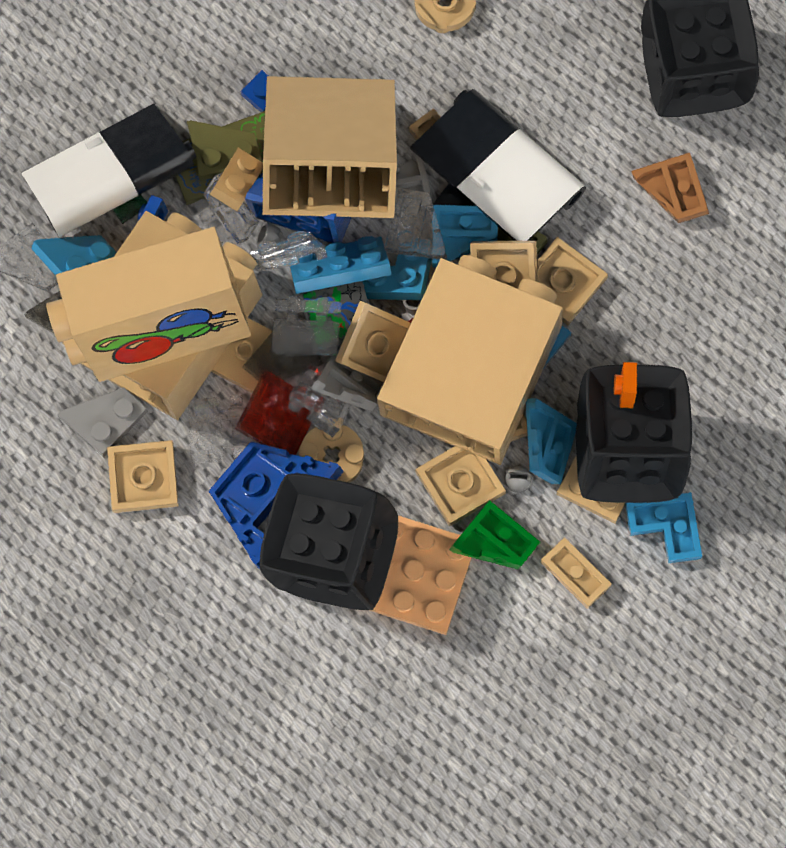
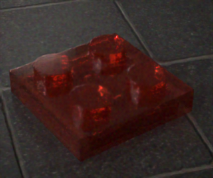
M265 371L262 373L235 430L259 444L287 450L289 454L296 455L321 402L271 372Z

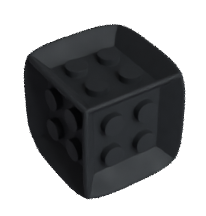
M646 0L641 20L643 57L651 98L659 116L684 117L719 112L742 106L753 98L759 79V55L748 0Z
M623 364L604 365L588 369L582 377L577 400L576 457L578 483L582 497L593 501L616 503H651L678 498L684 490L689 475L692 448L690 393L684 370L663 365H637V394L632 409L620 408V395H614L615 374L621 375Z
M287 474L278 488L265 529L260 552V571L274 587L292 595L348 609L373 610L382 594L394 553L398 533V513L384 495L366 487L308 474Z

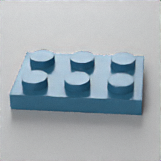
M365 236L358 239V241L345 244L335 242L327 245L325 248L315 250L308 248L300 249L294 254L288 255L296 294L392 275L381 236Z

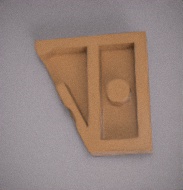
M690 152L631 171L633 179L677 223L709 214Z

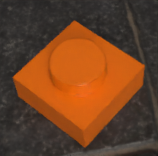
M623 362L621 375L615 374L614 395H620V408L633 409L637 394V363Z

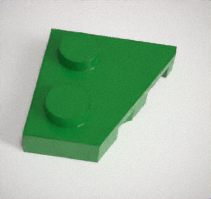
M489 500L449 550L456 554L519 569L540 544V541Z

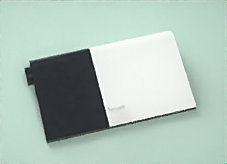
M475 89L470 91L463 90L454 100V105L410 146V149L469 202L477 206L486 217L495 222L514 241H529L562 208L564 210L570 209L586 190V186Z
M152 104L21 174L43 208L58 238L194 167L193 160L197 156L189 141L183 143L157 106Z

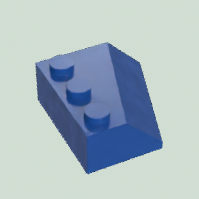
M263 173L260 174L245 197L251 216L329 243H342L352 218L336 217L337 213L327 216L262 215Z

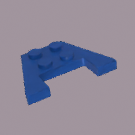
M250 442L211 487L209 493L246 549L252 562L260 569V552L264 533L258 527L270 514L283 478L287 474H308L337 480L344 471L340 465L329 461L328 464L314 460L310 456L301 457L289 454L287 450Z

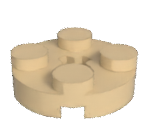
M414 0L415 12L419 20L425 26L434 29L438 33H447L462 28L471 20L476 10V0H451V5L447 7L440 6V0Z
M329 421L310 430L302 440L299 456H310L314 460L329 464V461H324L326 457L325 450L328 448L334 450L336 448L339 450L337 454L339 461L336 463L344 471L337 480L348 483L355 480L362 470L364 461L363 444L356 432L336 421Z

